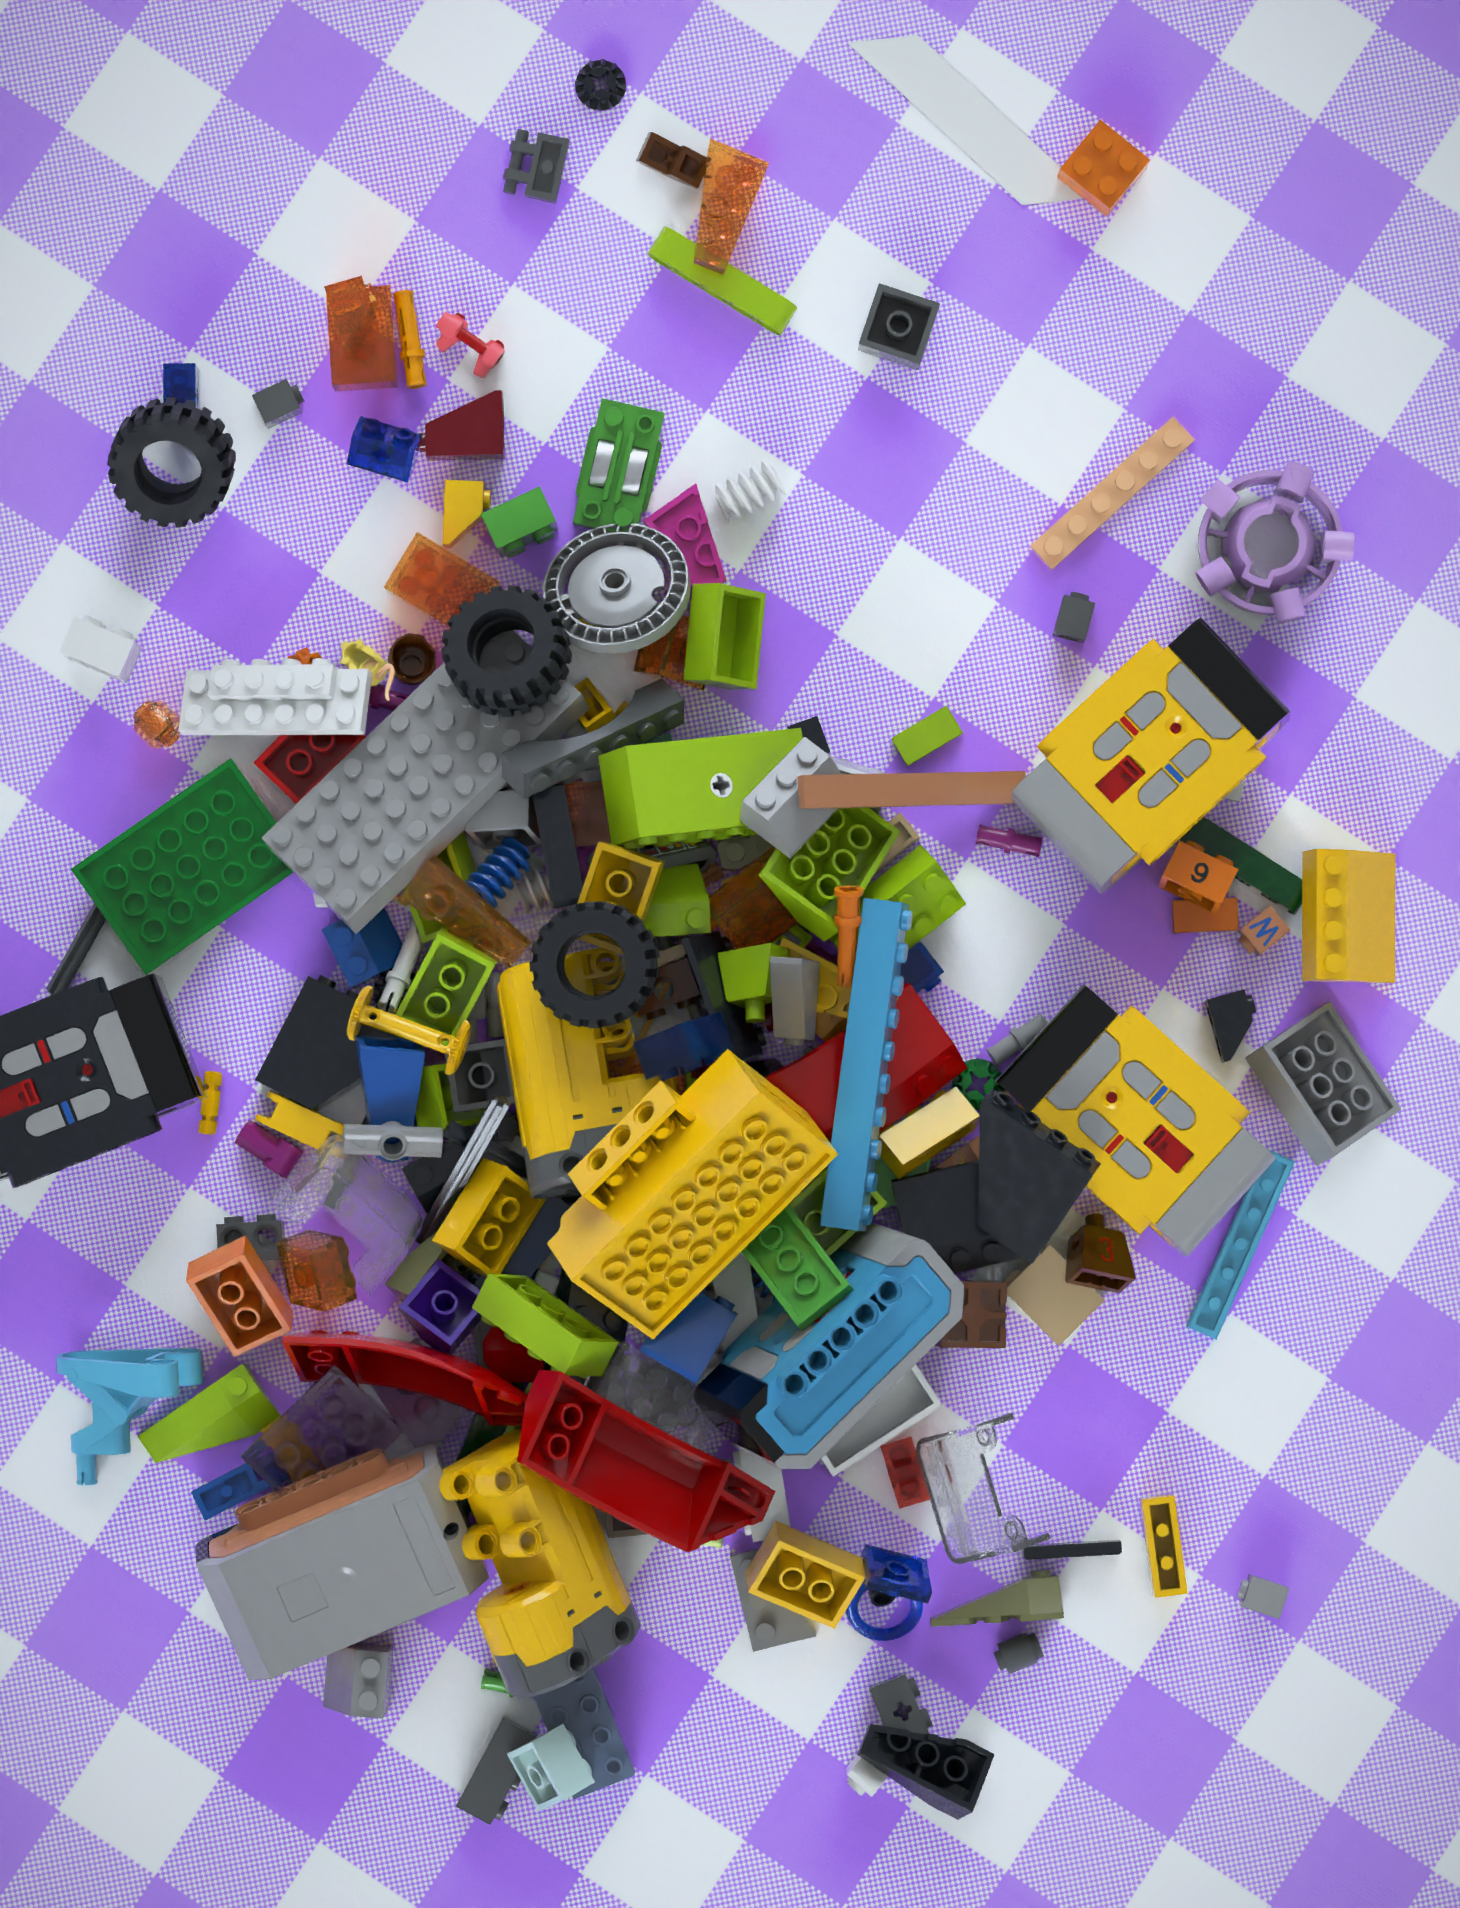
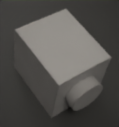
M1249 1574L1247 1580H1241L1236 1598L1241 1599L1239 1604L1241 1607L1280 1619L1290 1588Z

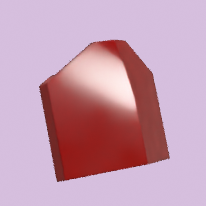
M492 1327L483 1340V1361L493 1373L509 1383L534 1382L538 1371L545 1370V1361L533 1358L527 1353L528 1348L508 1340L504 1336L505 1332L499 1327Z

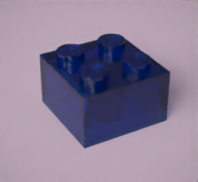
M721 1012L675 1025L633 1042L646 1080L659 1076L661 1081H665L679 1076L678 1070H680L681 1075L696 1071L703 1066L702 1061L705 1066L713 1064L727 1049H734Z

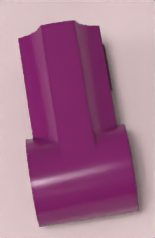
M248 1120L234 1142L263 1161L262 1164L285 1179H287L304 1151L280 1136L279 1138L268 1132L267 1129L251 1120Z

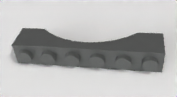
M662 678L635 690L632 700L624 711L614 720L597 730L561 740H528L502 752V778L525 799L598 765L599 755L624 746L642 744L684 724L685 699Z

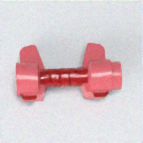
M446 311L436 324V328L442 333L436 345L442 353L459 341H462L479 353L473 374L480 378H485L490 370L497 366L505 353L504 344L500 340L494 341L491 339L486 343L468 331V323L465 321V316L461 313L454 315Z

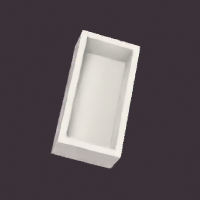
M915 1364L821 1458L833 1477L942 1406L941 1401L918 1366Z

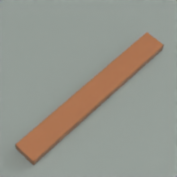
M1025 771L801 775L797 776L799 809L1015 804L1012 801V791L1026 777Z

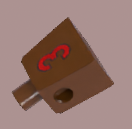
M1089 1214L1085 1217V1225H1082L1068 1240L1066 1283L1120 1293L1136 1279L1125 1234L1118 1230L1105 1228L1104 1216L1102 1214Z

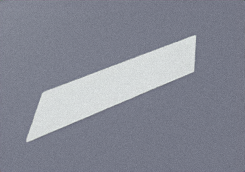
M912 35L849 42V45L1021 205L1083 199L1057 178L1061 167L920 36Z

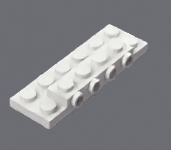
M322 658L313 659L312 664L301 665V662L295 659H283L281 665H271L269 661L264 659H253L251 665H241L239 661L224 659L221 661V665H212L211 670H186L178 731L182 735L365 734L372 673L369 669H337L331 661Z

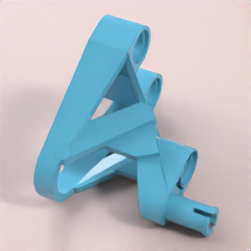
M201 1349L82 1350L56 1355V1372L66 1375L67 1379L92 1401L93 1424L70 1435L71 1453L76 1454L77 1485H83L84 1482L85 1486L98 1483L96 1455H119L131 1452L130 1421L135 1417L143 1415L157 1398L179 1395V1386H192L203 1383Z

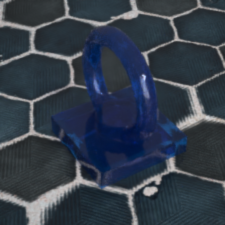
M865 1544L861 1557L866 1578L846 1609V1617L852 1628L868 1639L890 1641L901 1638L912 1631L918 1624L923 1612V1603L928 1604L932 1595L927 1559ZM870 1589L889 1596L909 1599L910 1611L901 1623L889 1628H877L867 1624L860 1617L858 1604L862 1595Z

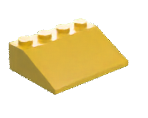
M1312 849L1302 851V981L1395 983L1396 854L1347 849Z

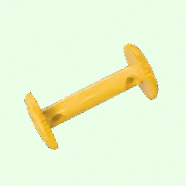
M366 986L360 991L348 1021L347 1036L350 1040H355L356 1035L359 1034L364 1024L448 1054L445 1074L451 1075L457 1071L470 1039L472 1027L469 1021L464 1020L455 1037L369 1006L373 995L372 986ZM371 1015L377 1016L375 1020H371L369 1017ZM443 1041L449 1042L447 1046H443L441 1043Z

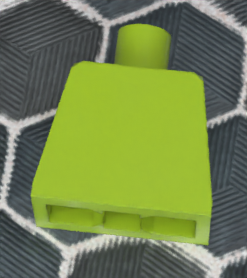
M766 943L718 953L726 1000L730 1004L745 1008L746 1022L761 1023L765 1021V1004L772 1003L770 956L788 957L787 948L773 943Z

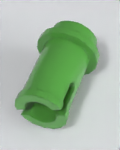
M485 1668L481 1689L509 1694L500 1673Z

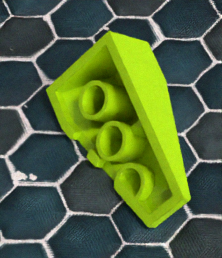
M242 1363L137 1437L154 1462L158 1463L256 1435L261 1429L281 1417V1414L248 1365Z

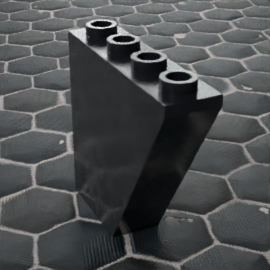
M319 975L317 980L310 976L307 977L255 1078V1081L317 1112L362 1083L355 1040H350L347 1036L349 1017L359 994L349 989L346 994L335 990L334 988L337 983L322 975ZM371 1015L369 1018L375 1020L377 1016ZM364 1024L358 1034L359 1036L403 1039Z
M991 1089L980 1103L978 1227L1033 1264L1101 1163L1095 1160V1156L1090 1151L1076 1147L1068 1141L1065 1134L1059 1130L1050 1129L1041 1122L1035 1113L1028 1110L1024 1111L1013 1103L1010 1096L1003 1092H997L994 1089Z

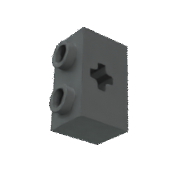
M905 1672L869 1686L870 1693L884 1726L905 1729L908 1732L925 1735L929 1733L927 1728L932 1727L933 1724L927 1709H919L915 1698L921 1694L914 1677L907 1679ZM901 1701L905 1706H911L907 1710L908 1717L903 1719L900 1714L894 1715L893 1713L897 1710L896 1703Z

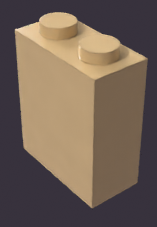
M1048 1244L1033 1264L1029 1263L1022 1271L1016 1267L1003 1282L1007 1283V1296L1057 1346H1060L1105 1299L1094 1288L1066 1283L1067 1261Z

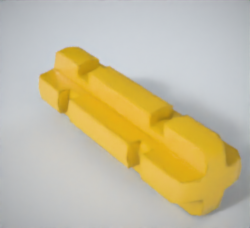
M206 1071L203 1084L206 1085L205 1089L208 1098L201 1101L200 1115H202V1120H199L198 1131L201 1134L214 1135L217 1129L215 1117H218L221 1091H218V1088L222 1085V1073Z

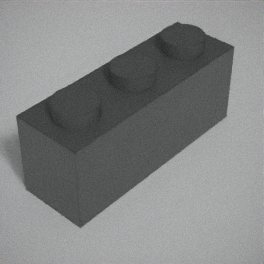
M503 1716L456 1807L491 1825L494 1818L501 1820L509 1805L508 1802L504 1801L509 1789L516 1792L521 1782L507 1753L537 1738L538 1734Z

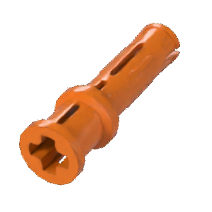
M847 885L834 888V895L837 896V914L833 916V921L838 926L837 986L842 987L844 983L846 988L852 987L858 944V927L862 923L860 896L863 895L864 890L858 886Z

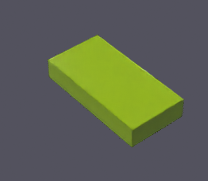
M946 705L892 737L891 740L908 767L962 735L963 732Z

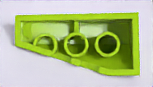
M697 863L684 864L662 870L644 922V926L652 932L654 937L711 933L710 900Z

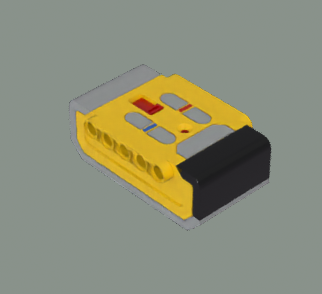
M1200 617L1165 649L1155 639L1150 640L1037 745V748L1044 754L1046 759L1013 789L1012 801L1102 895L1119 882L1142 859L1149 866L1152 865L1266 759L1267 756L1261 749L1289 722L1291 711Z
M1084 984L1072 994L992 1083L1000 1092L1010 1096L1013 1103L1024 1111L1028 1110L1035 1113L1043 1124L1050 1129H1056L1065 1134L1068 1141L1076 1147L1090 1151L1095 1156V1160L1100 1162L1101 1165L1086 1185V1188L1136 1233L1141 1235L1149 1226L1182 1256H1189L1276 1159L1266 1147L1240 1125L1250 1114L1244 1105L1135 1007L1130 1005L1120 1016Z

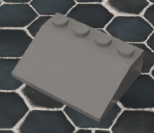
M1330 1001L1245 1057V1060L1316 1166L1338 1155L1401 1110V1107Z

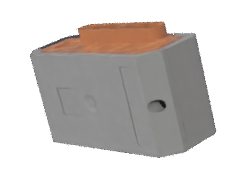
M434 1444L420 1446L387 1460L383 1449L380 1448L351 1458L243 1504L235 1510L238 1524L209 1535L196 1544V1567L248 1680H266L280 1676L469 1596L489 1579L486 1560H469L463 1553L462 1540L471 1525L460 1500H446L440 1493L439 1481L445 1466Z

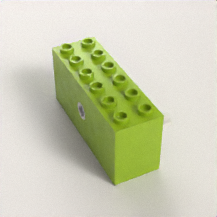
M801 728L629 745L599 755L612 845H624L626 849L637 850L653 844L654 847H664L683 841V844L702 842L703 839L712 838V841L730 839L736 835H741L742 837L758 835L740 821L742 801L803 739Z

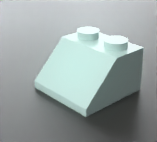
M564 1724L507 1753L538 1812L566 1800L595 1783L591 1776L592 1770L586 1760L582 1759L576 1748L573 1734L566 1730Z

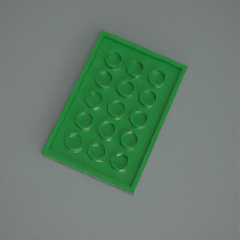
M231 758L71 868L75 877L146 976L293 874L262 840V837L277 822Z

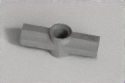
M388 1121L382 1125L344 1124L343 1154L382 1155V1157L391 1161L399 1160L404 1156L441 1158L443 1147L442 1128L403 1126L396 1121ZM390 1137L400 1139L398 1143L392 1145L385 1142Z

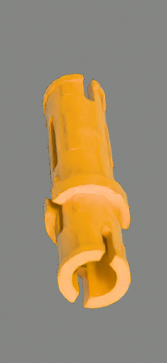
M413 290L397 291L393 293L402 349L399 355L405 367L407 389L423 388L427 386L423 362L425 350L421 349Z

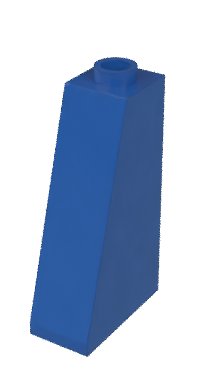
M356 1035L355 1044L368 1125H382L388 1121H396L403 1126L414 1127L425 1058L423 1046L406 1039ZM390 1137L385 1142L392 1145L398 1143L400 1139ZM375 1155L376 1158L384 1162L394 1163L398 1161L387 1160L382 1155ZM404 1156L399 1160H408L409 1156Z

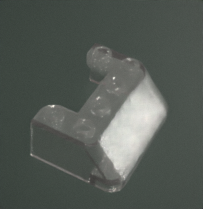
M333 1135L316 1150L270 1199L276 1209L294 1223L308 1221L323 1206L368 1248L354 1264L352 1274L355 1282L366 1293L371 1295L407 1257L422 1230V1223L426 1214L421 1205L368 1155L343 1154V1135Z

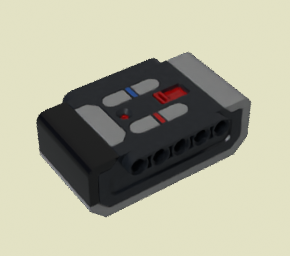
M155 973L111 990H108L102 976L0 1016V1181L9 1178L14 1189L162 1130L159 1118L208 1098L161 976Z

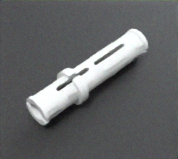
M414 920L410 923L409 930L392 971H388L385 980L387 984L377 1003V1006L385 1011L388 1001L391 1000L388 1013L397 1012L404 990L410 987V976L423 946Z

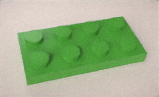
M789 1204L741 1251L801 1331L854 1290Z

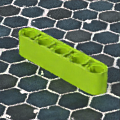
M667 226L663 227L647 253L657 263L776 335H782L798 309L795 304Z

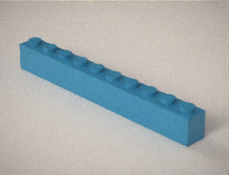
M863 898L862 923H860L831 1139V1145L838 1155L828 1164L820 1226L855 1231H866L867 1225L871 1224L873 1218V1206L869 1204L871 1192H875L878 1175L874 1173L875 1159L879 1160L882 1151V1141L878 1140L879 1129L884 1126L886 1120V1108L883 1107L884 1094H888L891 1077L887 1074L888 1061L893 1060L895 1053V1043L891 1042L893 1028L896 1029L899 1022V1009H896L897 996H901L904 985L903 976H900L901 963L906 962L908 955V945L904 943L906 930H910L912 924V911H909V904Z

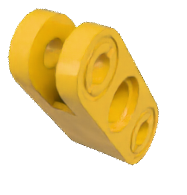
M271 1090L267 1091L265 1096L277 1103L272 1117L257 1113L255 1116L256 1121L330 1156L343 1160L345 1154H343L342 1148L327 1141L331 1131L343 1136V1123Z

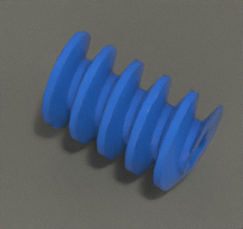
M504 837L501 845L493 849V854L487 855L485 863L479 864L476 872L471 873L468 881L463 882L464 888L481 904L493 909L496 908L498 903L494 896L499 899L506 897L502 887L507 890H513L514 888L510 878L516 881L522 880L523 876L518 869L524 872L531 870L529 863L526 861L530 858L528 850L514 838Z

